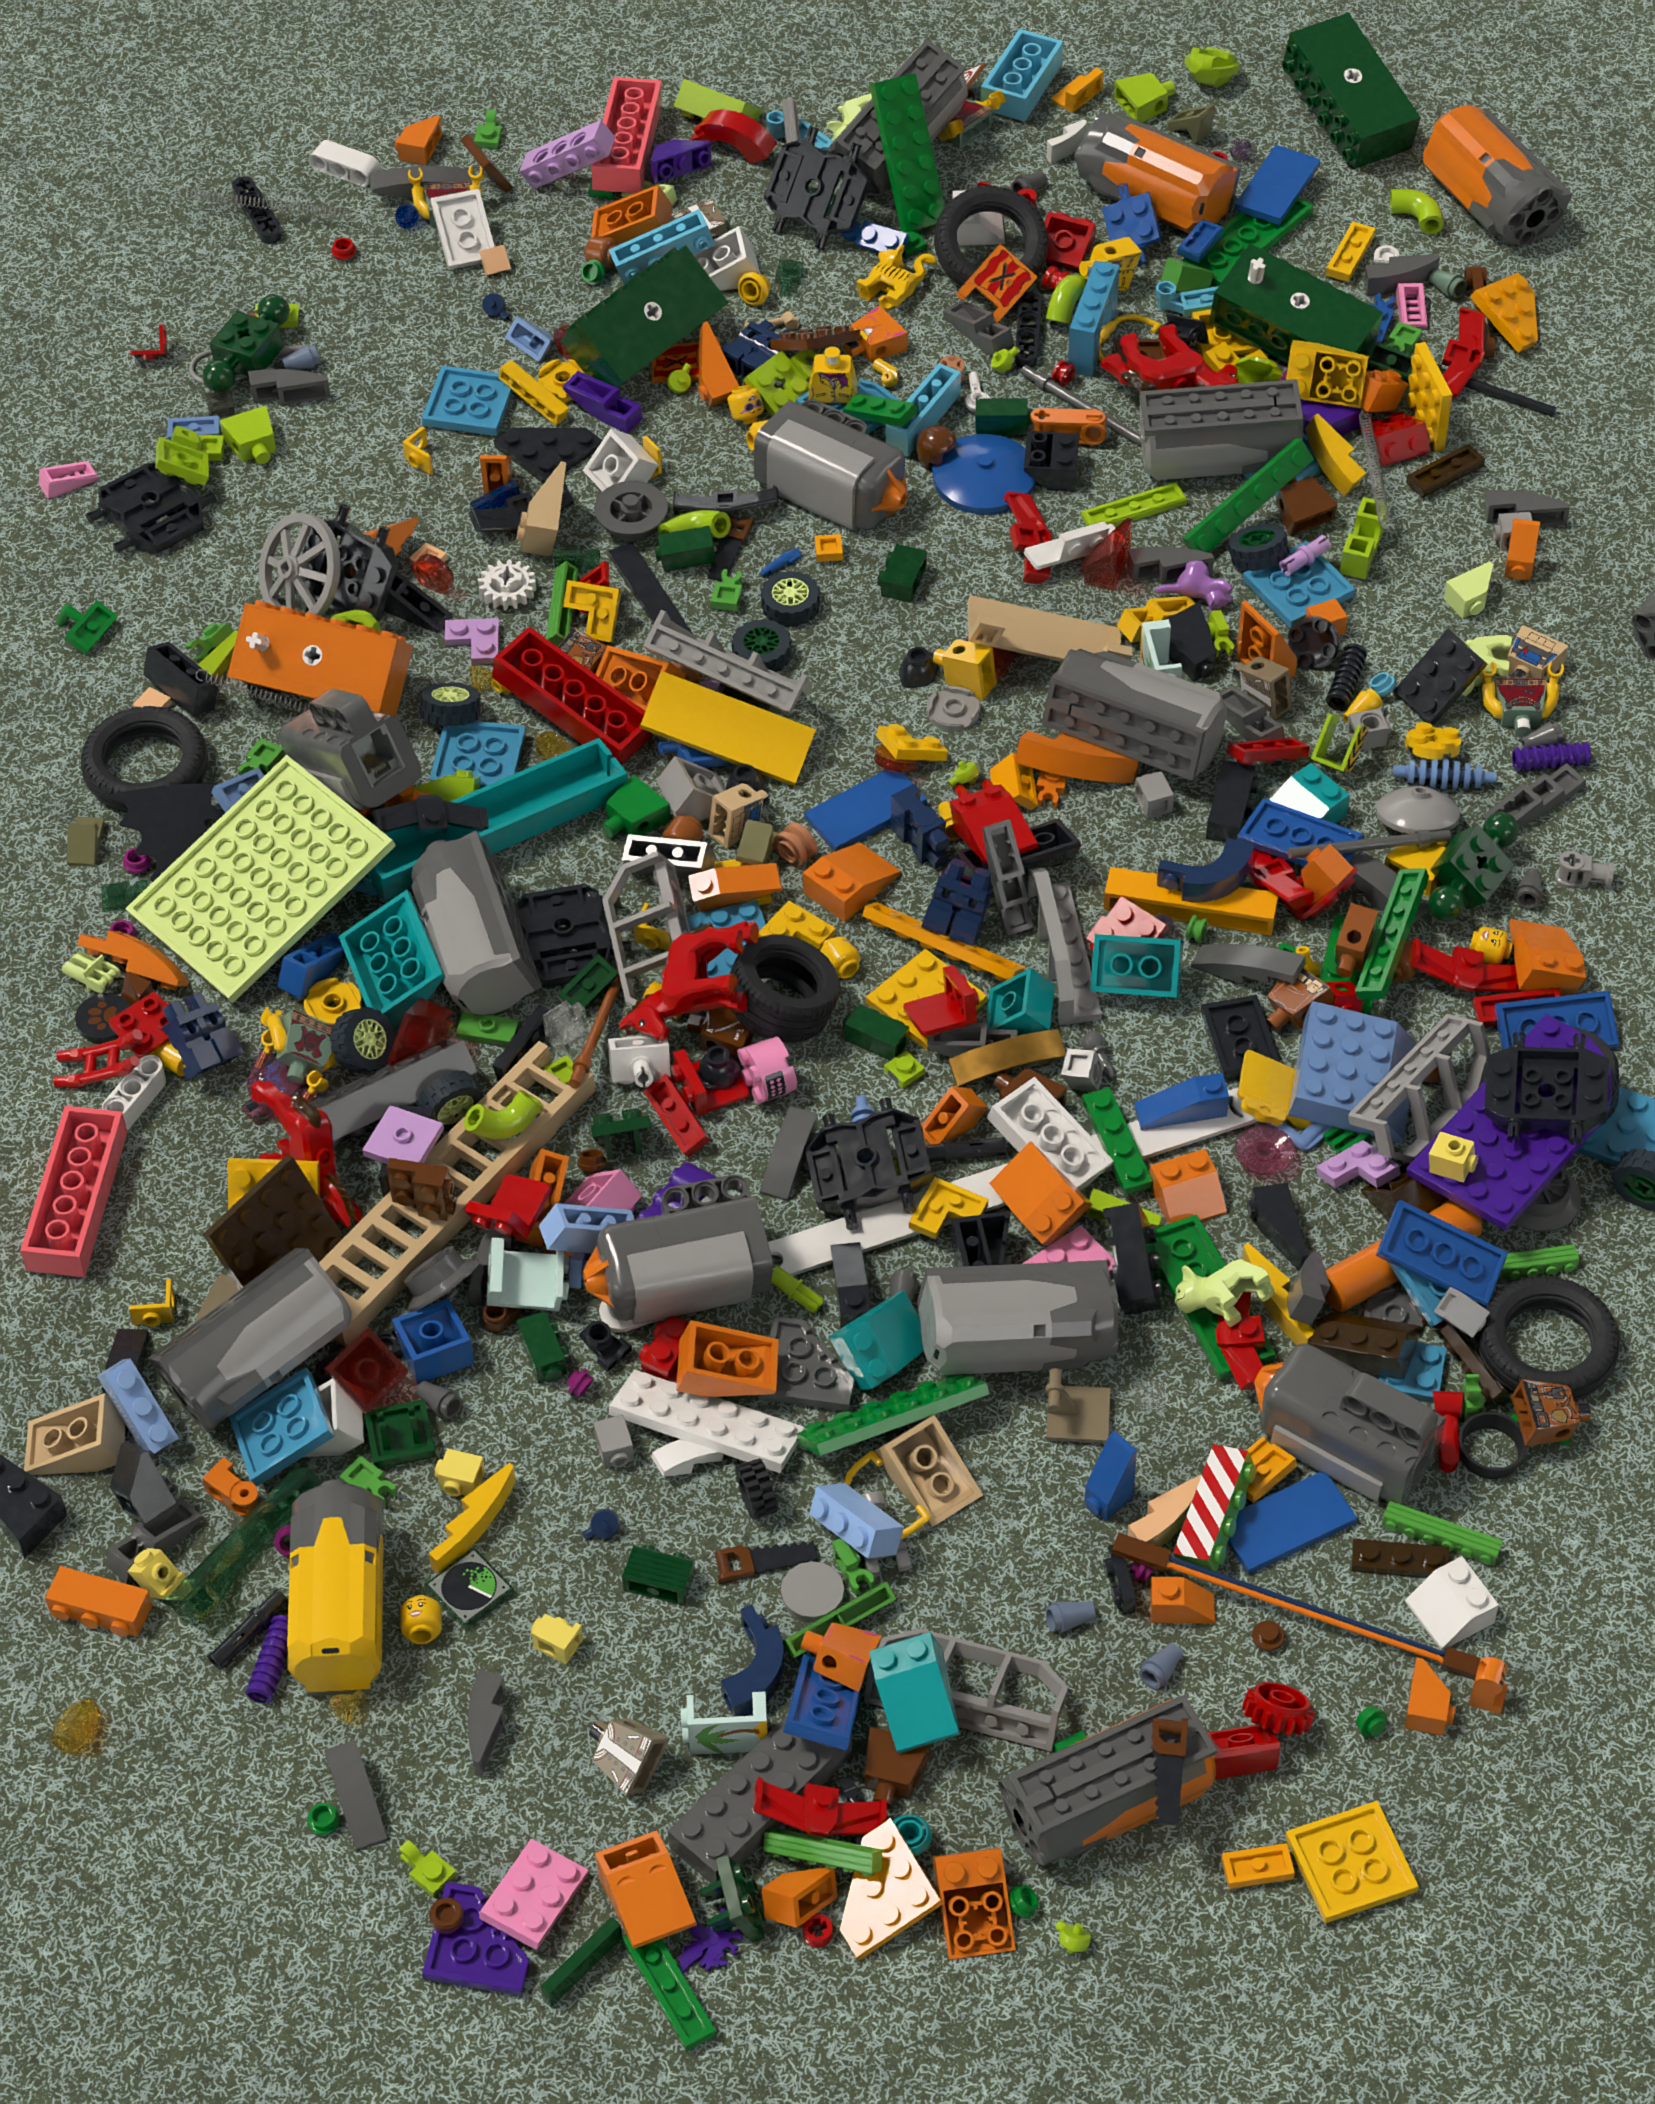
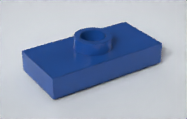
M1204 219L1201 220L1179 245L1177 255L1200 263L1223 235L1224 227Z

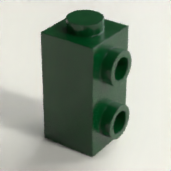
M976 398V434L1027 435V425H1032L1030 418L1032 409H1027V398Z
M710 526L658 535L659 545L654 546L657 562L662 561L664 572L716 563Z
M858 1004L853 1013H848L843 1021L842 1027L845 1031V1041L889 1061L903 1053L909 1044V1026L900 1020L882 1015L873 1008H867Z
M546 1311L518 1319L519 1338L538 1384L545 1381L554 1382L567 1375L566 1363L570 1362V1357L565 1344L559 1345L557 1339L560 1338V1333L555 1320L550 1322Z

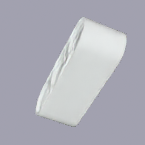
M323 140L308 157L309 164L314 170L318 171L320 169V172L337 178L341 177L340 179L357 185L362 184L361 186L363 187L370 183L368 176L371 172L381 170V165L375 157L329 140Z
M154 1055L142 1057L140 1064L122 1079L102 1104V1110L123 1112L127 1130L166 1084V1076L161 1059Z

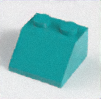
M1029 968L991 988L986 1015L988 1030H1017L1018 1036L1050 1030L1055 985L1034 969Z

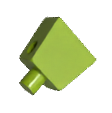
M1152 73L1115 80L1114 99L1129 117L1142 123L1166 111L1168 96L1176 93L1175 85L1171 80L1160 83Z
M266 405L220 420L225 442L242 462L254 458L261 465L269 462L271 458L270 453L276 451V445Z

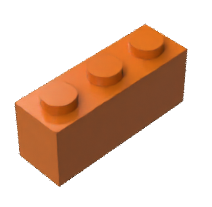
M540 1149L531 1165L528 1179L547 1183L552 1187V1191L528 1238L524 1239L515 1236L514 1240L539 1248L544 1247L545 1242L539 1225L554 1205L559 1203L569 1157Z
M63 1566L59 1567L45 1596L49 1612L55 1618L64 1621L69 1618L74 1619L92 1629H96L98 1626L110 1629L112 1633L121 1637H126L127 1635L138 1637L153 1606L149 1590Z

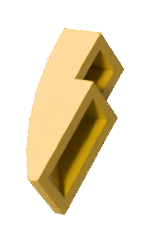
M1317 413L1305 429L1309 444L1323 472L1336 489L1346 496L1358 486L1366 472L1350 457L1354 448Z
M1189 596L1149 599L1145 607L1125 609L1117 627L1131 643L1141 641L1143 622L1166 620L1195 603Z

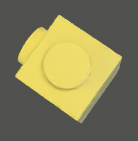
M1441 1131L1429 1152L1430 1173L1463 1183L1468 1173L1474 1172L1478 1162V1155H1475L1473 1141Z
M448 1448L443 1460L439 1459L435 1468V1477L438 1478L440 1490L455 1497L460 1495L467 1496L481 1485L485 1474L482 1456Z

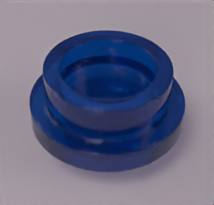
M403 204L399 206L395 212L396 223L404 229L413 227L419 220V211L413 205Z

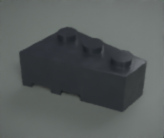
M1138 1202L1103 1209L1104 1219H1107L1111 1226L1112 1236L1107 1237L1109 1247H1113L1115 1265H1112L1118 1304L1125 1315L1161 1309L1160 1297H1164V1287L1162 1280L1158 1279L1157 1270H1161V1260L1159 1253L1155 1252L1154 1243L1158 1242L1156 1226L1150 1224Z
M1011 1211L952 1218L950 1241L957 1267L1004 1265Z

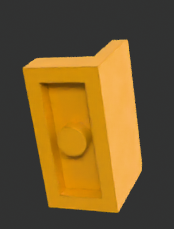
M1096 67L1086 76L1079 75L1052 96L1051 102L1071 113L1075 112L1103 89L1104 71Z
M1011 753L990 769L991 782L993 785L1001 784L1012 795L1017 804L1028 810H1033L1038 806L1033 768L1015 762L1016 754Z

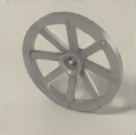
M293 513L282 518L272 528L263 545L259 562V584L264 602L281 607L277 595L285 585L286 607L295 609L296 587L309 608L307 612L323 616L328 610L338 588L341 562L339 547L334 533L324 520L313 514ZM303 523L292 549L289 529ZM313 527L321 537L322 542L300 555ZM280 540L283 549L282 559L274 557ZM326 551L327 574L310 570L308 562ZM272 566L278 568L279 574L274 584L272 581ZM306 578L325 582L317 602H315L303 582Z

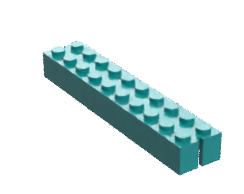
M597 738L450 802L486 808L489 828L482 832H477L494 854L606 805L607 800L627 781L628 773L615 757L612 758V753L602 740ZM417 825L384 833L393 840L396 846L365 876L371 880L372 886L382 900H389L405 890H412L413 881L411 874L413 865L426 852L427 847L431 843L438 840H457L476 830L447 825L446 834H418Z

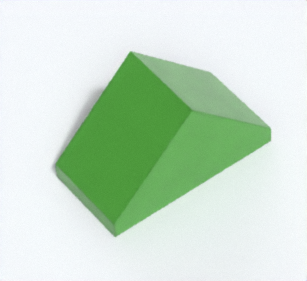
M1168 257L1161 281H1170L1175 284L1176 291L1187 292L1210 288L1215 272Z

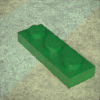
M864 394L853 396L850 402L842 409L844 413L860 420L903 427L918 412L915 403Z

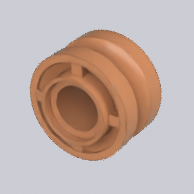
M796 822L787 825L784 831L778 833L773 839L777 853L794 867L802 866L807 861V858L812 857L817 852V843L812 834L804 826Z

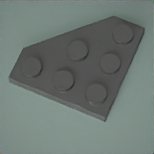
M774 1316L770 1338L779 1339L775 1394L758 1395V1399L849 1411L854 1390V1378L837 1363L836 1357L822 1341L820 1342L805 1320Z

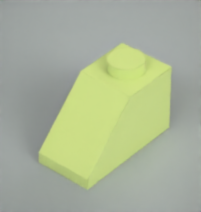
M1490 561L1446 581L1444 600L1462 619L1470 615H1477L1485 608L1493 564Z

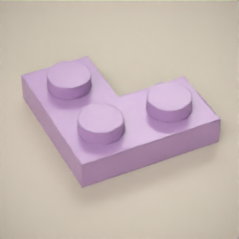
M499 618L445 620V646L471 645L472 665L493 664L494 657L499 654Z
M1364 1140L1316 1166L1317 1175L1335 1189L1357 1176H1361L1378 1188L1401 1175L1400 1166L1386 1156L1380 1155L1376 1148Z

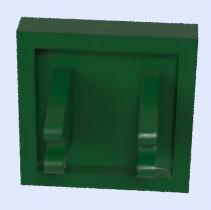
M639 1108L623 1110L622 1116L614 1118L610 1113L593 1116V1121L587 1122L589 1134L592 1137L602 1136L606 1158L610 1160L613 1159L609 1134L631 1131L636 1155L642 1154L639 1129L651 1127V1122L646 1112H642Z
M425 1399L364 1411L373 1463L377 1468L436 1457Z
M728 1854L717 1858L716 1863L720 1880L700 1889L701 1897H705L706 1902L725 1898L728 1910L707 1920L708 1927H712L713 1932H718L737 1926L752 1942L764 1939L765 1935L762 1926L766 1925V1918L760 1905L757 1906L755 1895L759 1894V1890L752 1875L748 1876L742 1864H737Z

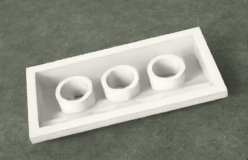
M1035 1077L993 1105L987 1119L1018 1152L1032 1141L1080 1191L1091 1184L1113 1163L1112 1158Z

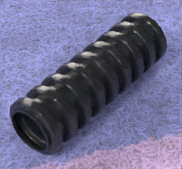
M1351 643L1344 647L1337 671L1326 697V703L1330 708L1344 711L1350 706V701L1367 658L1366 649L1359 644Z

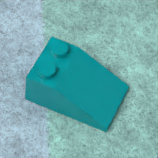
M1310 763L1292 775L1270 800L1336 824L1348 814L1350 794Z
M1094 934L1090 992L1180 998L1184 941Z
M901 1290L828 1336L847 1371L854 1378V1384L859 1390L873 1389L896 1374L924 1351L920 1318L905 1290Z
M931 1632L869 1651L875 1682L898 1754L960 1735L943 1650Z

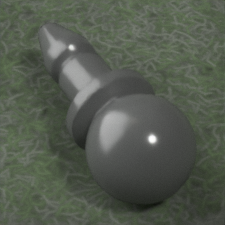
M1097 1031L1086 1033L1082 1038L1083 1049L1095 1051L1105 1065L1103 1074L1109 1079H1113V1067L1106 1055L1109 1050L1105 1046L1103 1035Z

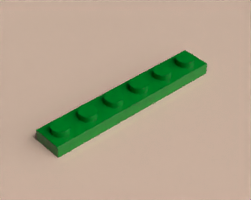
M1295 438L1182 538L1188 549L1209 553L1309 465L1314 458L1302 439Z
M1426 868L1399 870L1355 989L1358 1000L1386 998L1429 879Z

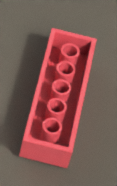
M613 78L603 123L616 138L609 157L591 165L592 190L626 192L629 194L642 191L662 108L661 80Z
M73 1106L64 1107L20 1250L26 1271L76 1277L86 1276L128 1133L122 1111Z

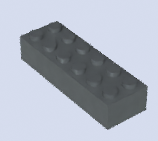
M446 1037L310 1102V1104L324 1111L329 1117L333 1127L332 1136L333 1145L335 1146L341 1142L339 1138L349 1133L350 1136L358 1135L366 1131V1125L374 1121L379 1124L390 1105L397 1108L399 1105L417 1106L416 1101L419 1099L421 1091L437 1077L457 1070L466 1071L471 1075L478 1071L465 1041Z
M786 1716L668 1830L669 1848L711 1884L720 1880L716 1863L717 1858L728 1854L737 1864H743L764 1844L765 1831L780 1828L784 1824L753 1811L754 1788L757 1777L763 1778V1781L803 1796V1790L807 1783L822 1786L852 1757L851 1737L847 1751L787 1734L783 1732L787 1719Z

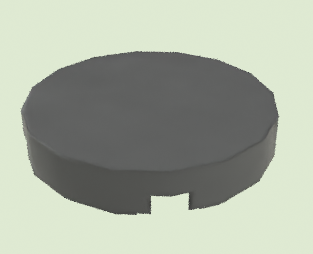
M1388 1288L1367 1300L1363 1316L1419 1325L1423 1328V1315L1408 1292L1406 1294L1399 1292L1400 1289Z

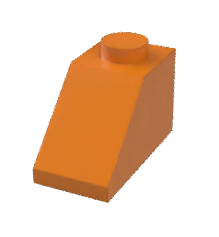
M433 116L404 128L401 135L395 141V150L398 151L400 161L427 165L442 136L440 116Z
M480 455L484 495L510 496L513 475L511 456Z
M1513 518L1504 577L1531 581L1540 522Z
M1331 844L1322 850L1318 847L1315 848L1305 858L1308 863L1301 870L1304 887L1312 889L1314 892L1313 903L1335 888L1353 869Z
M951 1086L923 1122L924 1137L930 1145L942 1144L944 1140L951 1142L973 1129L988 1110V1107L972 1089Z
M1151 1577L1150 1623L1215 1624L1214 1593L1184 1577Z
M1416 1657L1405 1729L1444 1736L1446 1725L1452 1726L1455 1706L1449 1705L1451 1692L1426 1661L1419 1657Z
M823 1867L783 1873L762 1888L765 1918L795 1928L838 1898L835 1868Z

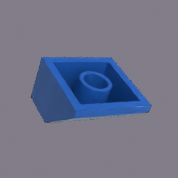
M449 1299L392 1319L406 1364L417 1385L425 1380L430 1381L475 1364L471 1339Z

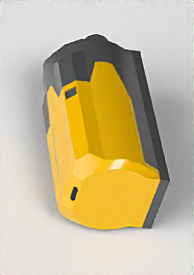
M340 1480L325 1481L321 1485L305 1491L292 1503L287 1669L293 1678L305 1686L307 1696L372 1693V1682L379 1675L382 1665L384 1500L363 1487L347 1484Z

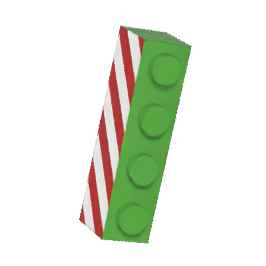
M1213 1444L1174 1548L1173 1555L1175 1558L1217 1572L1219 1565L1224 1563L1229 1537H1233L1236 1531L1237 1515L1246 1503V1491L1249 1482L1252 1483L1256 1476V1465L1253 1463L1248 1451Z

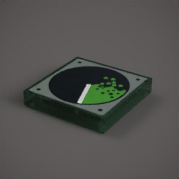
M474 1547L424 1584L425 1590L465 1631L514 1594V1588Z

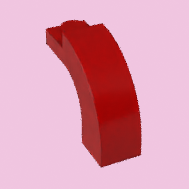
M726 109L709 112L703 122L693 129L694 134L689 139L727 142L737 148L749 164L767 159L777 145L771 134L757 121L740 112Z

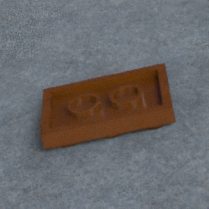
M831 325L817 326L814 332L813 329L798 330V335L795 332L780 333V338L772 339L770 342L771 350H811L861 340L860 330H849V325L835 326L834 330H831Z

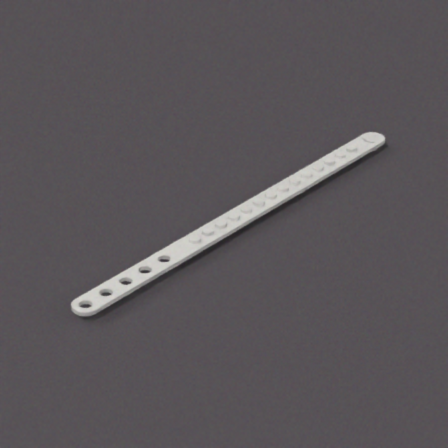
M1237 1087L1228 1090L1229 1100H1233L1232 1108L1235 1114L1231 1111L1228 1104L1227 1117L1140 1130L1138 1120L1128 1123L1127 1126L1144 1160L1256 1123L1258 1120L1242 1110V1100L1237 1097ZM1097 1134L1092 1135L1091 1137L1102 1148ZM1007 1164L949 1182L989 1199V1206L985 1212L1006 1206V1203L989 1183ZM1111 1165L1103 1173L1111 1171ZM927 1190L913 1195L916 1208ZM898 1199L856 1213L859 1224L857 1229H854L853 1224V1230L846 1229L845 1218L843 1217L768 1242L771 1255H777L782 1258L783 1263L780 1267L790 1275L795 1276L831 1264L830 1245L860 1242L862 1253L921 1233L909 1229V1221L914 1213H912L911 1209V1214L904 1213L902 1199ZM948 1217L944 1226L951 1224L952 1218ZM603 1301L599 1307L601 1321L608 1324L613 1332H627L660 1321L655 1320L634 1325L632 1320L618 1321L613 1318L607 1308V1304Z

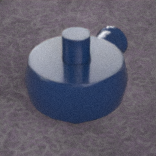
M491 293L485 296L482 308L488 316H500L503 321L509 319L510 315L505 312V300L500 294Z
M600 1509L592 1515L590 1528L583 1531L582 1535L587 1541L595 1535L600 1538H610L619 1530V1517L610 1509Z

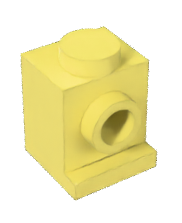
M151 1548L140 1552L134 1559V1564L127 1571L141 1588L149 1590L151 1598L165 1600L170 1597L187 1577L183 1572H179L162 1550Z
M544 1614L542 1618L536 1619L531 1628L533 1647L564 1664L568 1663L583 1641L581 1625L575 1623L571 1627L566 1620L560 1617L553 1618Z

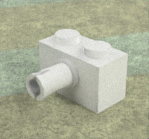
M649 1035L608 1039L612 1082L631 1084L635 1081L639 1087H643L642 1082H645V1086L648 1087L664 1074L671 1077L667 1039L658 1041Z

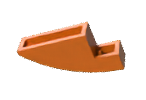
M1029 730L1020 737L1015 762L1049 773L1109 783H1134L1140 762L1063 732L1055 739H1051Z

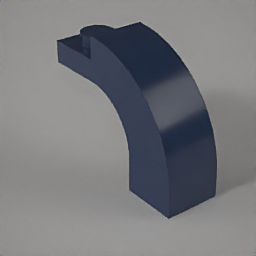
M1227 838L1220 857L1204 866H1189L1160 860L1157 886L1169 890L1182 891V901L1207 902L1223 898L1237 890L1248 877L1253 863L1255 844Z
M752 1604L740 1609L741 1625L751 1641L756 1655L746 1669L721 1680V1695L733 1717L748 1716L753 1713L752 1692H765L767 1703L777 1691L783 1676L784 1651L779 1627L775 1625L769 1628L762 1613L757 1615Z

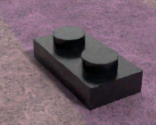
M1109 1545L1107 1558L1103 1559V1568L1106 1578L1112 1577L1114 1586H1111L1114 1605H1120L1122 1615L1135 1613L1136 1596L1125 1558L1111 1554L1114 1545Z

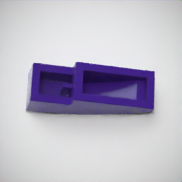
M579 371L563 385V390L586 411L605 424L626 434L642 420L641 405L621 397L619 388Z

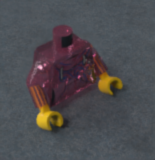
M266 1030L261 1035V1042L265 1048L260 1049L246 1083L250 1100L241 1107L245 1115L251 1120L264 1111L271 1119L278 1121L279 1118L274 1115L273 1109L267 1104L257 1103L252 1100L251 1086L254 1082L258 1080L270 1081L277 1089L292 1097V1094L299 1092L309 1103L316 1100L318 1096L316 1092L325 1091L329 1083L326 1079L322 1078V1073L316 1070L311 1071L307 1078H304L302 1084L292 1083L287 1080L289 1066L277 1061V1053H272L274 1046L273 1042H271L270 1031Z

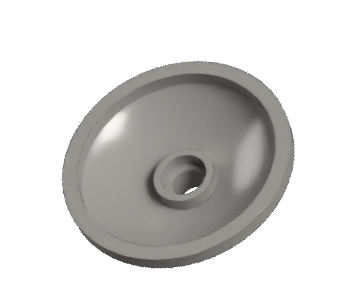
M1408 786L1396 789L1382 796L1376 804V815L1383 824L1407 834H1415V831L1429 830V832L1452 830L1460 821V809L1456 803L1448 796L1428 787Z

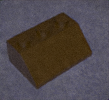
M1409 1162L1400 1166L1401 1175L1376 1188L1369 1184L1360 1189L1362 1194L1388 1222L1399 1200L1429 1213L1442 1206V1203L1449 1199L1407 1176L1406 1168L1410 1165Z
M1333 1311L1319 1318L1310 1345L1360 1372L1404 1380L1422 1328L1419 1325Z

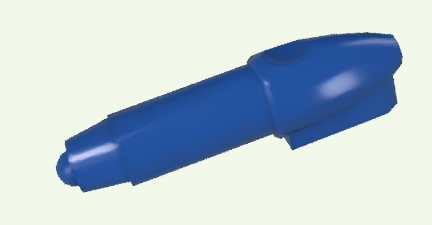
M798 548L788 550L766 565L760 571V574L763 577L769 574L772 575L785 565L790 566L802 558L803 555Z

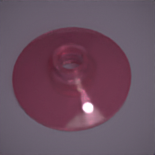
M1258 1125L1245 1130L1238 1137L1235 1154L1239 1163L1248 1171L1259 1175H1274L1284 1171L1291 1165L1295 1155V1147L1290 1136L1283 1130L1274 1126Z

